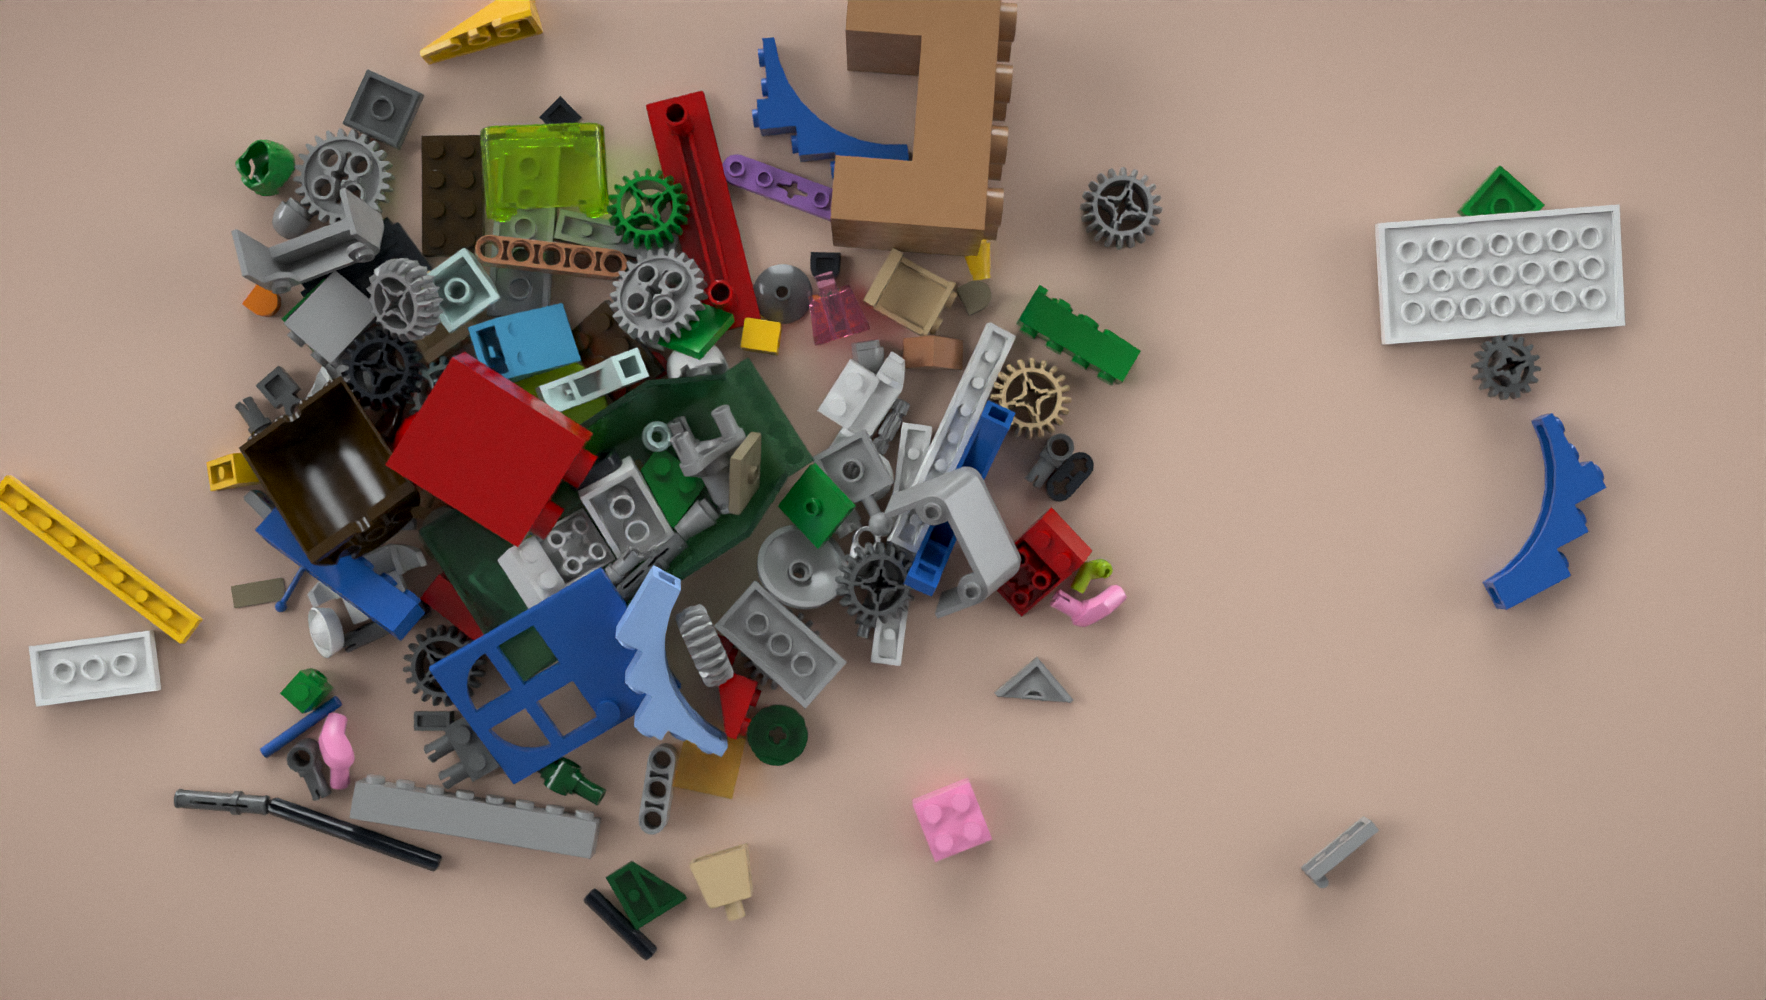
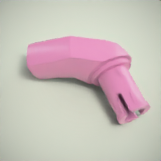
M1111 585L1096 597L1081 602L1059 589L1053 595L1052 600L1054 601L1050 602V606L1071 617L1074 625L1086 627L1110 615L1127 597L1123 589L1118 585Z
M329 713L318 743L322 757L330 767V786L333 789L341 790L347 788L348 784L350 785L349 767L354 763L355 756L351 744L345 736L347 717L338 713Z

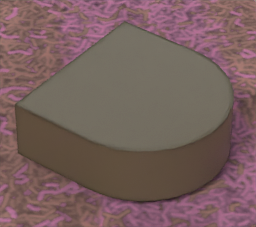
M973 280L956 288V292L969 316L985 309L991 300V290L982 281Z

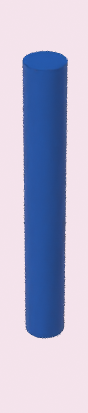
M337 696L332 697L260 748L262 755L265 758L270 757L324 719L329 713L341 707L340 699Z

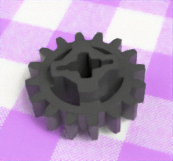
M1512 334L1505 335L1503 339L1500 335L1493 337L1492 343L1489 341L1482 343L1481 346L1484 351L1474 353L1479 362L1471 364L1472 368L1478 369V374L1473 376V380L1481 379L1482 381L1478 389H1490L1488 392V397L1490 398L1495 397L1499 393L1500 400H1507L1509 396L1512 399L1520 398V392H1530L1531 389L1528 383L1534 384L1538 382L1533 373L1541 371V367L1534 366V361L1538 360L1540 356H1532L1530 354L1534 346L1531 344L1524 347V338L1519 337L1513 341ZM1512 350H1514L1515 352H1517V353L1519 354V356L1516 355V354H1514V353H1512ZM1490 357H1491V358H1492V361H1491V363H1490V365H1489V367H1488V362H1489V359H1490ZM1505 364H1515V366L1509 367L1510 369L1506 371H1497V369L1502 368ZM1492 378L1500 381L1501 385L1494 382Z

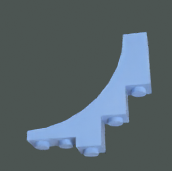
M653 565L616 626L615 638L627 649L638 650L625 671V683L628 684L632 691L638 694L646 693L645 698L635 712L634 727L642 735L649 738L654 736L660 740L663 739L667 731H670L671 735L681 741L688 740L696 744L701 751L707 754L714 753L722 757L728 748L726 733L707 722L690 706L678 689L668 664L665 634L671 610L681 591V579Z

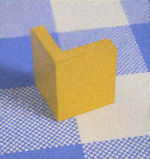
M745 318L741 349L778 356L782 324L774 321Z

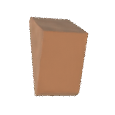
M941 336L903 338L905 369L962 370L963 340Z

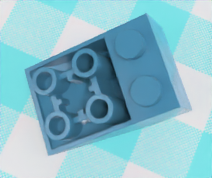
M563 303L498 317L468 327L478 361L513 383L581 361Z

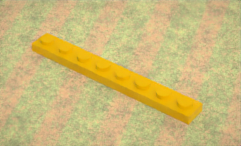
M6 475L1 481L0 509L178 643L185 644L203 621L200 616L14 476Z

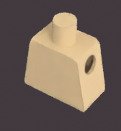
M741 844L692 859L689 864L690 869L709 908L713 909L724 905L728 921H734L746 916L742 900L752 897L753 894L748 844Z

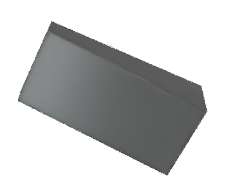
M454 711L414 712V731H444L443 728L454 722Z

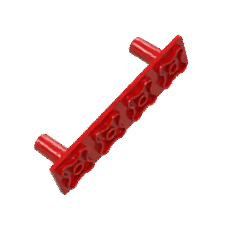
M697 91L647 104L646 110L663 177L665 179L669 175L673 176V185L680 183L683 188L681 193L687 194L688 197L685 205L689 206L690 212L684 215L688 219V224L679 225L683 233L678 235L682 253L684 252L690 260L693 259L705 275L703 279L708 284V287L703 290L708 295V299L701 300L700 302L733 314L734 323L727 331L744 327L745 318L761 320L704 92ZM670 201L671 209H673V202Z

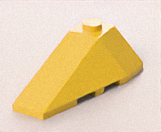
M495 0L421 49L420 55L430 65L542 34L543 29L535 0Z

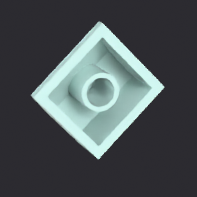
M466 248L461 249L427 274L435 276L433 283L435 286L440 287L437 291L438 296L444 300L440 302L439 306L444 312L439 317L450 334L500 299L491 278L477 261L474 254Z

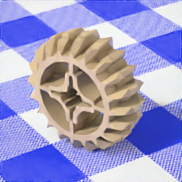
M1035 358L1029 359L1028 367H1025L1024 361L1019 359L1017 361L1018 370H1015L1013 365L1008 364L1006 369L1010 375L1007 376L1003 372L998 374V378L1004 383L994 382L993 389L1000 391L999 394L990 395V400L999 401V405L1007 409L1022 408L1028 412L1032 423H1025L1014 417L1009 428L1010 430L1012 426L1017 427L1014 432V436L1017 438L1021 435L1022 430H1026L1025 436L1027 440L1032 439L1033 430H1036L1039 439L1044 437V427L1050 434L1055 432L1051 422L1053 421L1061 426L1064 421L1058 414L1068 415L1070 412L1067 408L1062 407V404L1072 402V398L1062 397V393L1068 392L1070 386L1060 387L1059 385L1066 377L1063 374L1057 379L1052 376L1057 371L1056 366H1053L1049 372L1045 371L1044 369L1047 365L1045 360H1042L1039 368H1036ZM1029 375L1041 377L1051 388L1037 389ZM1020 377V396L1006 401V393L1010 383ZM1027 390L1031 391L1032 395L1034 393L1037 396L1045 395L1034 402V408L1033 406H1028L1029 403L1026 405L1024 401L1016 403L1027 396ZM1054 397L1055 402L1051 414L1047 419L1041 421V402Z

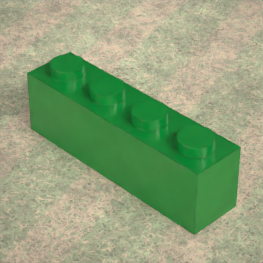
M1039 284L1016 323L1021 326L1019 331L1031 339H1035L1037 336L1046 341L1045 346L1056 354L1061 355L1063 351L1073 357L1071 362L1081 369L1087 370L1089 367L1098 372L1097 378L1111 386L1114 382L1118 385L1122 383L1141 350L1110 330L1104 329L1103 333L1097 330L1099 324L1095 320L1083 314L1074 315L1069 303L1061 298L1059 300L1052 298L1051 300L1045 296L1048 290Z

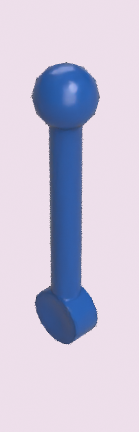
M301 567L281 601L275 604L276 611L284 612L287 609L286 603L305 572Z

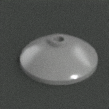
M789 525L777 529L765 539L757 557V572L764 588L777 601L797 609H814L828 604L837 597L835 590L844 586V584L837 583L835 577L844 576L845 574L838 569V566L844 565L847 567V561L844 558L845 555L841 547L832 537L823 547L817 549L796 525ZM794 573L801 574L803 578L795 577Z

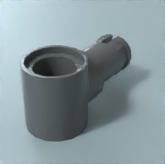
M1056 434L1050 437L1039 454L1041 458L1024 479L1032 483L1035 477L1038 476L1033 486L1040 490L1053 470L1059 469L1063 462L1072 456L1074 452L1073 440L1065 434ZM1053 441H1064L1067 446L1065 455L1057 456L1052 452Z
M305 738L300 740L289 751L286 760L291 770L298 772L300 777H304L312 799L316 801L320 799L319 796L324 798L331 794L332 791L321 770L323 765L320 760L319 743L314 739ZM304 750L308 752L310 760H303L299 756L298 751Z

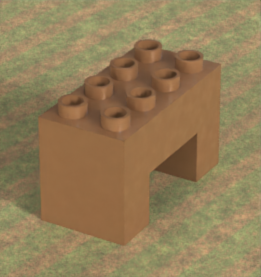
M848 0L845 29L847 71L919 77L912 161L835 155L830 216L833 246L891 251L894 248L900 252L977 256L982 240H997L998 227H1001L1004 188L988 187V180L1001 181L1002 167L1006 163L1009 128L1008 126L992 125V121H1005L1007 103H1010L1013 78V65L997 64V61H1010L1011 45L1015 40L1017 3H1004L1001 0Z

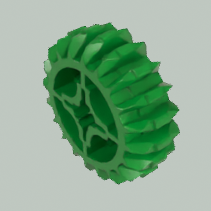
M648 168L645 169V176H640L637 170L633 171L634 179L632 180L627 176H623L622 179L625 185L615 184L614 189L617 194H610L608 197L609 201L613 204L607 206L608 214L613 215L608 221L611 226H616L614 229L616 236L623 235L622 240L625 244L633 240V246L637 250L641 247L642 243H645L647 251L652 249V243H657L659 249L664 248L662 242L664 239L673 244L674 238L672 233L682 235L683 230L679 225L688 224V219L684 215L690 212L689 206L685 205L688 201L687 194L681 193L683 190L680 183L673 185L674 178L671 175L663 180V172L661 170H658L655 176H652L651 170ZM653 189L658 190V192L653 195H647L642 190ZM633 196L636 206L630 211L631 215L625 219L626 204ZM672 201L673 209L671 216L664 223L660 216L661 212L667 208L666 204ZM642 202L645 206L650 205V208L653 207L655 218L651 213L647 214L646 211L644 213ZM644 224H649L655 229L646 231L634 227L637 226L639 228Z

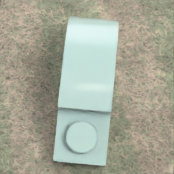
M638 348L610 357L599 364L572 375L535 388L541 401L562 412L620 390L649 377Z

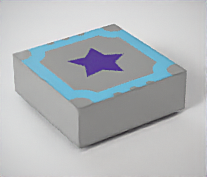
M250 490L244 496V500L263 519L275 508L274 503L260 490Z

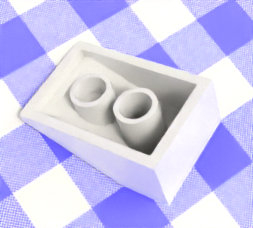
M631 456L622 459L623 463L616 471L578 490V493L617 559L627 549L628 545H632L640 551L639 554H643L644 559L642 561L651 556L649 553L653 549L657 551L674 535V531Z

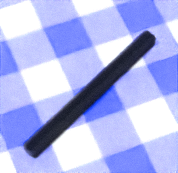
M280 798L272 799L267 809V812L273 816L433 872L439 868L442 856L437 853Z

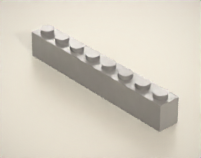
M369 774L366 778L355 783L349 817L351 819L591 859L596 853L601 818L594 817V812L576 810V813L564 812V807L559 805H546V808L535 807L533 801L519 799L516 800V803L505 802V797L491 794L486 795V798L475 797V792L459 789L456 790V793L446 792L444 786L429 784L426 788L416 787L414 781L403 779L397 780L396 783L386 782L384 776Z

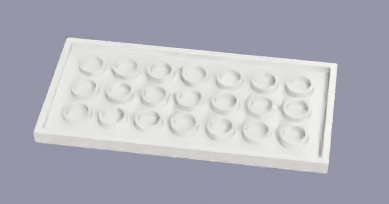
M1620 204L1375 224L1382 345L1625 326Z

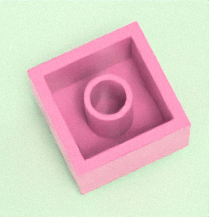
M968 777L912 799L913 807L935 862L992 840Z

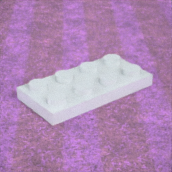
M154 630L29 646L36 707L161 690Z

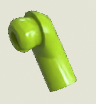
M1104 559L1083 563L1070 588L1084 594L1090 580L1105 579L1111 576L1113 572L1112 565Z

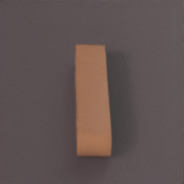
M497 235L481 237L475 247L477 261L488 267L609 281L618 279L620 275L618 272H609L605 268V259H616L620 266L619 271H625L627 267V259L624 254L614 249ZM493 244L497 248L498 254L493 258L484 257L480 252L482 245ZM516 247H522L527 250L529 258L524 262L516 261L511 251ZM546 251L555 252L559 256V263L548 265L543 260V253ZM579 254L585 255L589 259V267L586 269L578 268L574 264V256Z

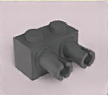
M464 717L443 728L446 733L444 736L424 746L425 754L433 750L436 751L428 756L432 763L454 750L460 758L458 763L439 772L440 781L450 776L449 780L442 783L446 789L452 788V786L468 777L474 782L500 767Z

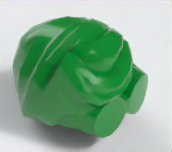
M267 139L253 142L235 162L238 172L242 175L241 181L243 184L260 196L278 195V189L291 177L296 165L294 155L283 144ZM252 159L255 167L252 178L250 179L249 175L251 173V166L249 161Z

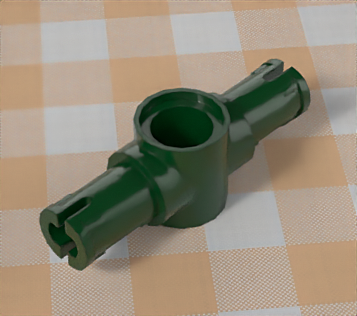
M561 757L537 771L541 774L540 777L545 780L543 784L560 795L567 796L568 793L571 795L575 793L593 804L599 805L607 791L585 778V774L580 772L581 766L565 757Z

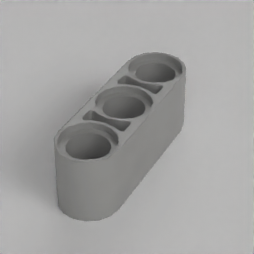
M668 743L656 746L650 752L647 761L639 813V826L641 830L650 835L661 832L667 825L670 817L679 757L677 749ZM657 752H667L671 757L670 765H660L656 760ZM652 782H662L666 787V794L663 796L655 795L651 789ZM651 811L657 812L661 816V824L657 826L651 825L647 820V813Z

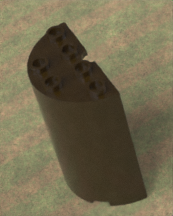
M342 376L328 381L317 393L302 399L298 403V411L290 417L287 414L277 417L269 427L253 434L247 439L245 444L239 447L246 461L313 565H337L340 558L351 555L354 560L375 550L398 534L413 518L411 510L420 505L421 497L412 481L385 465L392 455V451Z

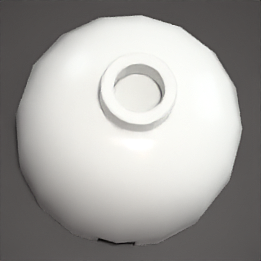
M715 345L701 360L673 351L667 361V376L671 388L674 392L677 389L679 394L684 396L706 392L711 389L707 384L717 379L720 384L729 374L726 359Z

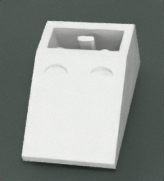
M582 508L558 521L545 541L533 535L524 540L519 547L513 546L509 548L498 559V562L529 609L600 567L603 568L614 561L615 557Z

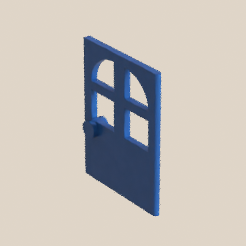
M601 567L429 667L431 674L513 784L518 783L634 716L646 696V693L638 694L632 691L628 684L625 683V671L638 650L625 648L615 638L616 626L628 606ZM534 625L559 662L524 682L499 645ZM483 654H486L511 690L476 709L468 691V674L475 661ZM670 669L678 689H681V683ZM573 681L596 713V717L563 736L538 701ZM526 709L550 744L540 747L514 745L502 739L491 728Z

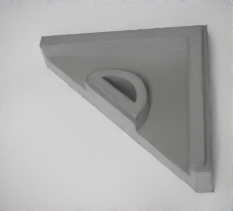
M1038 657L1034 658L994 692L998 697L1068 703L1073 701L1071 696Z

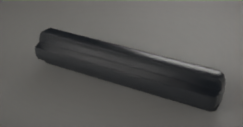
M592 889L585 896L584 903L641 958L647 961L655 954L657 947L639 929L636 930L633 924L597 889Z

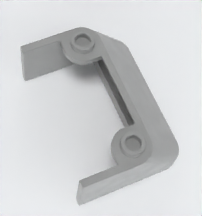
M343 188L339 192L346 219L269 248L240 230L235 229L231 232L242 277L266 290L272 291L274 294H283L289 292L291 287L352 264L372 261L375 255L379 253L384 232L382 215L346 188Z
M961 467L891 496L884 513L886 519L915 508L919 518L926 524L938 525L948 521L973 570L972 573L960 579L957 587L941 593L935 612L937 619L981 603L1018 572L1021 563L1020 554L982 476L976 469Z

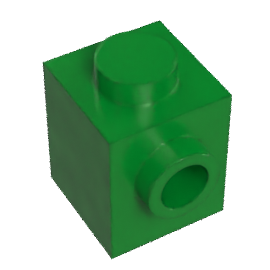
M309 668L300 670L280 694L303 714L315 710L334 687L327 682L328 679L323 673L317 669Z

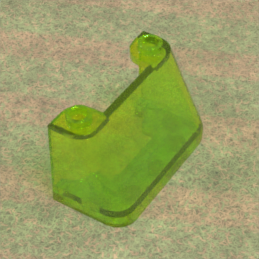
M601 124L488 126L480 130L487 219H493L496 222H508L512 219L511 217L517 215V209L579 207L580 212L586 214L588 218H600L604 214H608L607 206L610 204L608 199L605 128Z

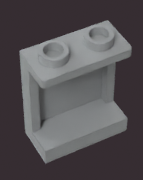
M334 271L284 324L290 330L287 334L290 339L300 347L304 344L308 345L314 351L311 356L323 367H326L329 363L336 369L339 366L338 360L347 352L346 349L350 348L355 343L354 340L359 339L373 323L376 324L377 317L374 313H370L373 307L367 301L368 298L337 271Z

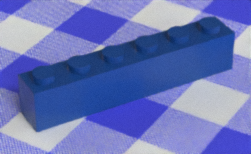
M276 507L255 529L268 544L398 640L402 641L425 614L419 606L421 601L419 597L408 589L404 592L400 591L395 587L398 583L385 572L378 575L373 571L375 566L363 556L353 560L351 555L340 558L338 564L332 566L311 564Z

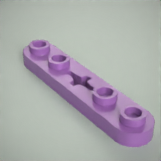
M730 155L724 160L722 165L726 181L729 184L831 222L832 188L743 155ZM793 183L798 184V190L808 194V196L795 194L793 198H789L788 192L778 187V184L791 187Z

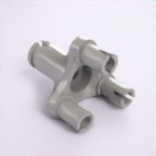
M722 405L711 412L722 434L721 437L716 439L699 441V439L694 438L685 416L673 419V422L670 421L667 424L673 434L670 442L681 461L679 466L684 476L702 478L714 504L718 505V513L728 514L730 458L746 438L743 428L738 427L729 405Z

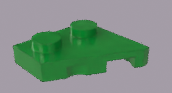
M664 450L654 452L641 469V472L668 523L675 529V526L704 489L705 484L702 478L684 476L679 466L681 461Z

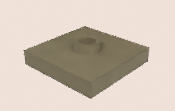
M749 433L730 458L728 511L731 514L740 515L759 489L761 433Z

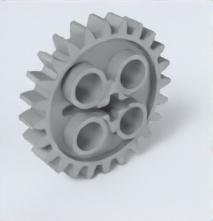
M339 128L337 137L328 130L326 131L327 140L315 136L317 142L315 147L306 144L310 153L308 155H298L304 161V164L294 166L295 169L302 173L301 176L294 177L293 181L302 184L295 192L300 196H305L300 203L305 207L311 206L308 211L309 214L313 216L319 214L318 220L323 223L329 220L330 224L346 219L342 199L341 203L337 204L341 197L339 190L346 188L351 193L355 190H360V199L379 213L383 212L378 204L380 201L389 203L384 193L394 191L392 187L387 185V181L395 179V176L386 172L393 165L389 161H383L388 154L384 150L377 151L380 145L375 140L369 143V136L363 133L359 137L358 132L351 129L347 137L346 132ZM348 153H351L352 155L347 159ZM337 154V163L332 167H328V159L332 155ZM362 161H367V169L363 173H357L358 164ZM347 175H349L348 180H342V182H340L341 177H346ZM331 183L330 193L322 196V187L325 184Z
M660 248L658 255L655 256L650 249L648 250L647 258L643 259L638 254V263L635 265L629 261L626 263L629 268L628 272H618L623 279L622 281H613L612 284L618 291L610 293L609 296L615 301L610 304V308L615 312L613 318L618 322L619 327L625 333L627 332L632 339L638 337L642 343H646L650 339L657 345L661 336L669 343L670 334L674 333L680 338V329L682 327L690 331L691 326L688 322L690 320H700L695 312L696 310H705L704 305L700 301L708 299V295L703 290L708 287V284L703 279L705 275L698 268L699 266L693 259L690 260L684 252L679 255L672 248L669 254H667L663 248ZM681 282L677 288H674L676 284ZM644 303V304L642 305V307H640L639 309H637V307H638L640 304ZM671 309L667 315L663 316L667 310Z

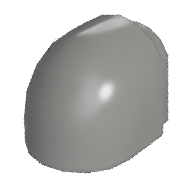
M290 197L287 202L282 201L276 208L272 224L280 236L286 239H293L304 233L312 223L309 220L313 215L309 214V210L298 201Z
M879 339L851 343L853 360L874 374H877L884 363V346H880Z

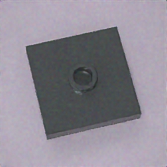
M367 69L342 124L400 150L424 95Z

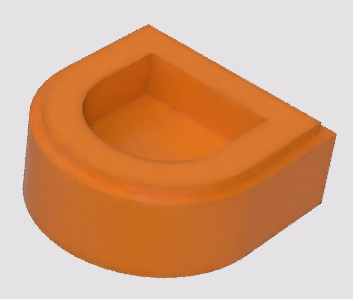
M256 284L242 305L259 316L271 317L279 311L281 297L279 294H274L272 291Z

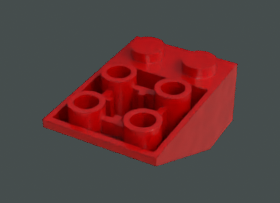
M1051 507L1014 541L1021 557L1020 567L1012 578L997 589V592L1022 617L1085 563L1092 553V549Z

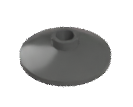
M788 264L771 266L758 276L754 284L759 312L769 321L780 322L781 324L795 322L802 318L811 306L813 298L811 283L805 273L795 266ZM781 287L788 290V294L784 298L777 296V290Z

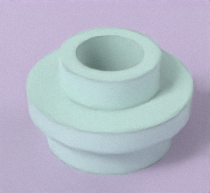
M655 421L644 428L642 441L647 449L653 452H661L671 445L670 439L673 437V434L667 424ZM653 432L661 434L662 440L660 442L652 440Z

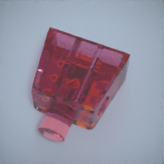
M832 271L815 276L820 293L808 297L815 346L870 330L869 323L850 285L837 288Z

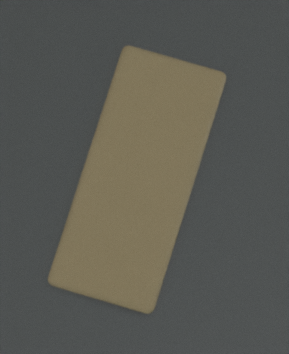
M283 578L231 586L234 608L280 601L285 594Z

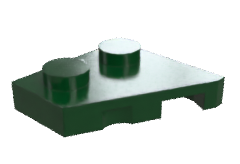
M634 861L628 862L606 876L608 883L636 930L687 899L683 892Z

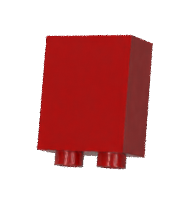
M464 352L451 358L385 465L511 544L519 547L530 532L545 541L565 510L551 501L563 481L578 489L598 457L584 449L593 435L592 432Z

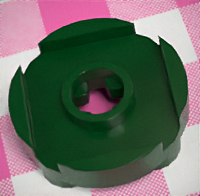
M773 704L762 708L752 718L747 731V740L755 756L760 761L768 765L782 766L794 761L803 753L808 741V728L804 717L797 710L787 705ZM777 726L782 727V732L787 735L786 739H780L779 743L773 742L774 737L769 735L770 730H775Z

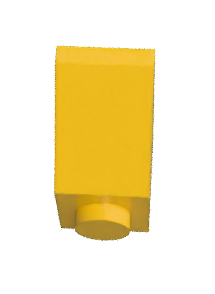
M232 453L206 462L211 491L261 484L242 453Z

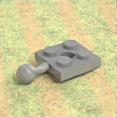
M866 429L811 457L813 463H816L854 504L862 500L871 517L869 529L874 535L886 536L891 532L893 528L892 518L886 519L884 512L880 511L872 494L893 484L894 481ZM851 461L857 463L860 467V474L856 479L849 478L845 473V467Z

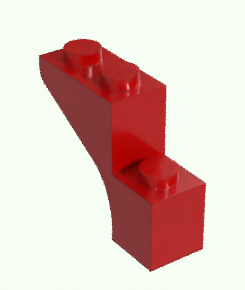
M718 634L730 664L733 666L739 649L734 648L735 645L729 639ZM733 673V677L726 680L725 683L719 685L725 733L734 740H737L739 735L745 737L751 719L746 718L750 706L756 708L762 693L761 690L757 689L759 685L757 681Z

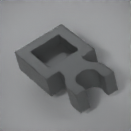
M277 366L255 385L274 408L280 409L284 406L285 413L289 417L295 414L294 409L302 400L296 394L302 389L283 367Z

